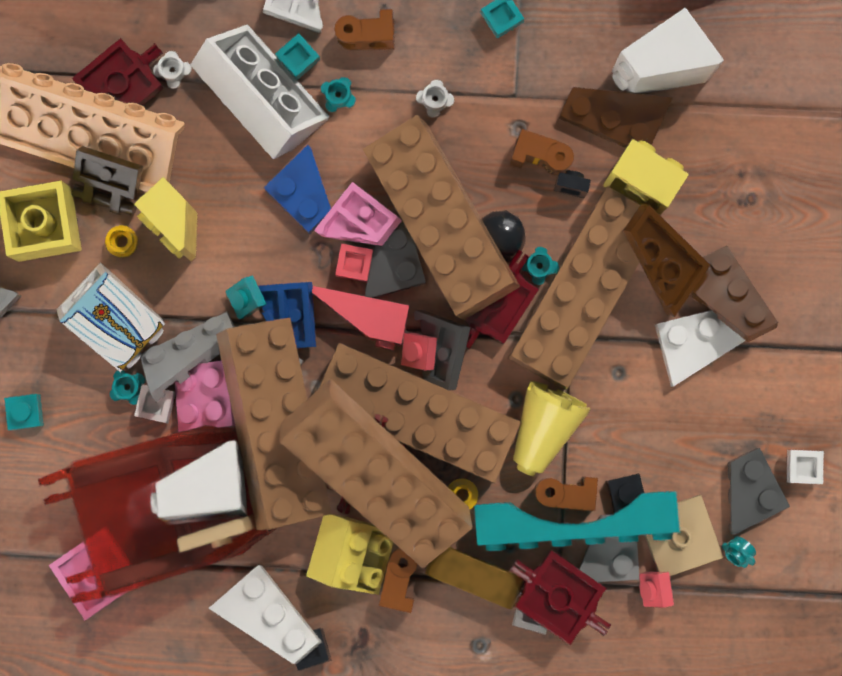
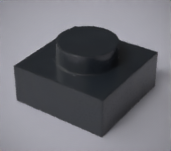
M567 170L565 173L559 172L554 192L584 199L589 191L591 180L584 178V174L577 171Z
M640 473L606 481L614 513L626 507L641 493H644Z
M323 628L313 630L322 643L296 664L298 671L332 661Z

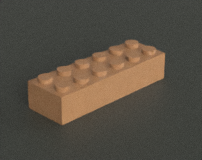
M418 114L363 148L379 180L457 317L465 320L520 287L431 130Z
M608 186L606 187L508 359L563 390L569 388L639 264V260L623 231L641 206L639 203Z
M291 318L227 328L216 334L256 529L269 530L332 514L325 481L280 442L282 421L307 400Z
M341 343L338 344L319 387L320 389L331 379L373 419L376 414H380V420L382 415L387 417L388 422L384 429L397 441L493 483L497 480L521 424L518 420Z
M331 379L282 421L280 442L422 568L472 529L469 506Z

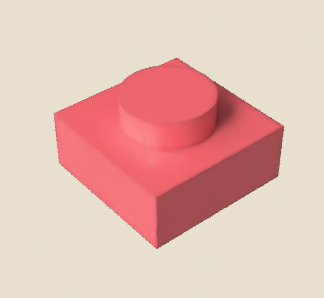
M341 244L335 276L367 283L373 249Z
M404 333L401 365L421 370H434L437 338L416 333Z
M649 571L639 573V589L643 599V606L659 608L674 606L669 572Z

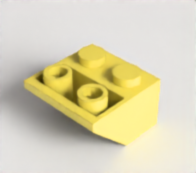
M162 177L134 203L141 211L137 217L157 236L161 233L164 235L159 240L171 253L175 254L179 259L184 255L192 261L196 258L197 212Z
M336 514L323 516L306 576L330 587L379 595L393 542L373 524Z

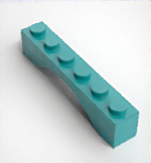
M676 491L641 493L629 505L615 514L597 521L580 524L556 523L539 519L522 511L511 502L474 505L477 545H486V551L506 550L505 544L519 543V549L538 548L539 541H552V547L571 546L572 539H585L586 545L604 544L605 537L617 536L619 537V542L639 541V535L652 534L653 540L673 539V533L680 532Z

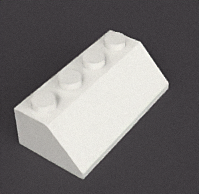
M248 25L207 38L190 64L201 79L213 90L222 103L228 107L273 159L294 150L329 119L328 114Z

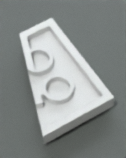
M712 310L655 325L671 387H674L745 340L717 318L718 315Z
M261 565L255 567L209 607L210 610L293 664H298L322 643Z

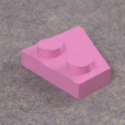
M352 182L314 231L326 238L383 246L402 220Z

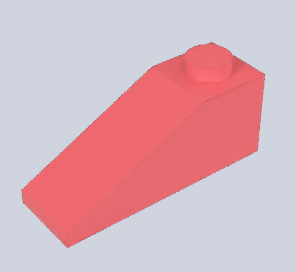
M313 286L312 293L317 299L369 340L376 341L375 347L386 350H394L395 345L402 347L410 310L409 305Z

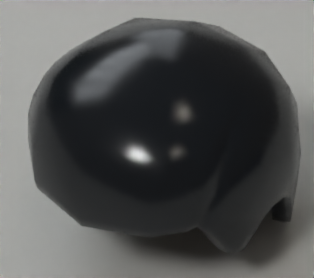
M504 210L492 211L482 218L484 225L505 261H512L517 251L523 250L526 241L525 229L519 217Z

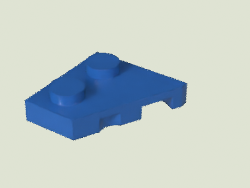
M309 145L296 155L264 187L309 234L315 230L331 209L312 149Z
M312 282L258 286L267 304L262 307L264 310L262 314L266 322L291 318L296 347H316Z

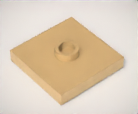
M701 495L677 502L680 532L673 533V539L653 540L652 534L645 535L657 572H669V575L672 576L723 558Z
M253 514L180 537L177 540L179 550L182 552L211 543L212 548L231 543L230 536L256 527Z

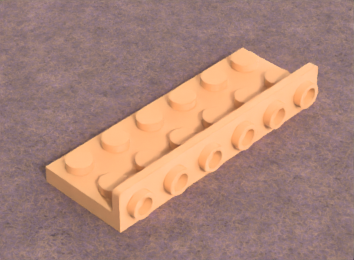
M6 63L0 66V144L72 168L75 165L77 149L84 146L142 165L140 190L147 192L162 177L170 183L177 138L184 130V122L176 120L173 115L167 113L157 114L145 110V107L140 104H126L114 100L113 96L106 93L96 94L86 91L81 85L75 83L65 84L53 80V77L48 74H34L25 71L17 64Z

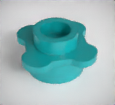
M342 77L330 82H324L321 85V92L325 95L327 101L325 107L329 112H336L338 108L345 106L351 108L355 105L356 98L351 94L350 79ZM337 92H340L341 96L336 97L335 94Z
M537 247L535 253L530 255L522 267L523 271H527L530 274L535 285H542L546 277L550 274H556L559 270L558 262L552 261L550 255L547 254V249L544 247ZM538 263L543 265L541 269L537 268Z
M124 370L121 372L116 371L113 375L112 390L109 393L111 399L114 401L122 399L129 401L132 405H136L141 386L145 384V377L140 373L131 375L127 374ZM126 384L130 385L129 390H125Z
M736 536L733 540L729 541V544L725 542L722 544V549L726 552L727 559L735 566L746 568L748 564L753 566L756 563L754 559L756 550L746 539Z

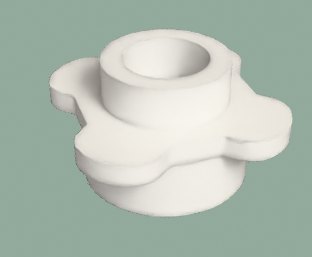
M168 51L153 68L154 75L158 78H163L171 89L178 88L182 78L185 75H189L192 71L190 64L183 62L175 51ZM174 67L175 71L170 72V68Z
M433 80L424 91L421 90L416 95L417 102L425 106L428 116L432 118L438 117L441 110L445 107H451L454 103L453 95L448 94L440 80ZM437 96L438 100L433 101L432 97Z

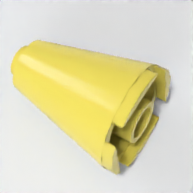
M530 381L527 387L513 460L518 464L516 468L530 476H534L536 472L543 473L590 411V408L586 407L587 404L559 389L557 391L551 389L546 391L548 385L536 381Z

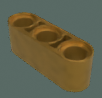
M452 547L447 548L427 564L424 571L425 574L510 610H513L524 582L523 579L514 573Z

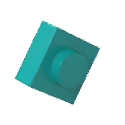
M495 0L481 8L480 14L497 39L523 24L525 19L513 0Z
M299 33L275 53L276 58L296 80L301 78L321 60L317 52Z
M253 275L241 279L225 291L238 320L249 317L267 305Z
M40 394L4 398L8 430L44 426Z

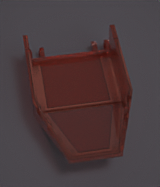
M204 425L80 459L59 471L38 479L39 486H49L66 479L69 491L47 496V498L43 499L46 506L71 498L91 570L65 577L66 583H78L85 578L93 576L97 588L88 592L76 593L71 597L72 604L112 597L242 555L254 544L276 530V528L257 530L255 527L246 532L230 536L231 543L212 548L211 543L180 552L177 543L180 537L242 517L168 525L158 518V513L153 514L151 493H156V483L229 441H236L239 445L235 427L224 428ZM245 476L248 515H252L253 510Z

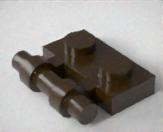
M81 146L76 151L73 180L85 184L84 186L75 184L72 189V196L82 199L83 203L91 206L98 204L110 208V212L118 215L125 213L134 216L137 207L134 203L126 201V197L134 199L138 195L143 166ZM99 188L112 192V195L99 192Z

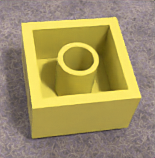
M632 139L603 186L614 189L640 205H650L661 215L669 207L689 174L683 171L684 167L676 160L671 158L664 159L656 154V149L649 143L642 140L637 142Z
M63 181L0 191V217L6 256L21 262L82 251L72 188Z

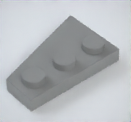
M227 312L217 317H212L205 323L189 331L181 332L176 337L160 345L153 346L142 353L140 357L149 392L155 402H158L165 396L163 390L176 380L181 384L190 376L187 372L200 362L208 363L220 354L216 334L227 328L234 327Z

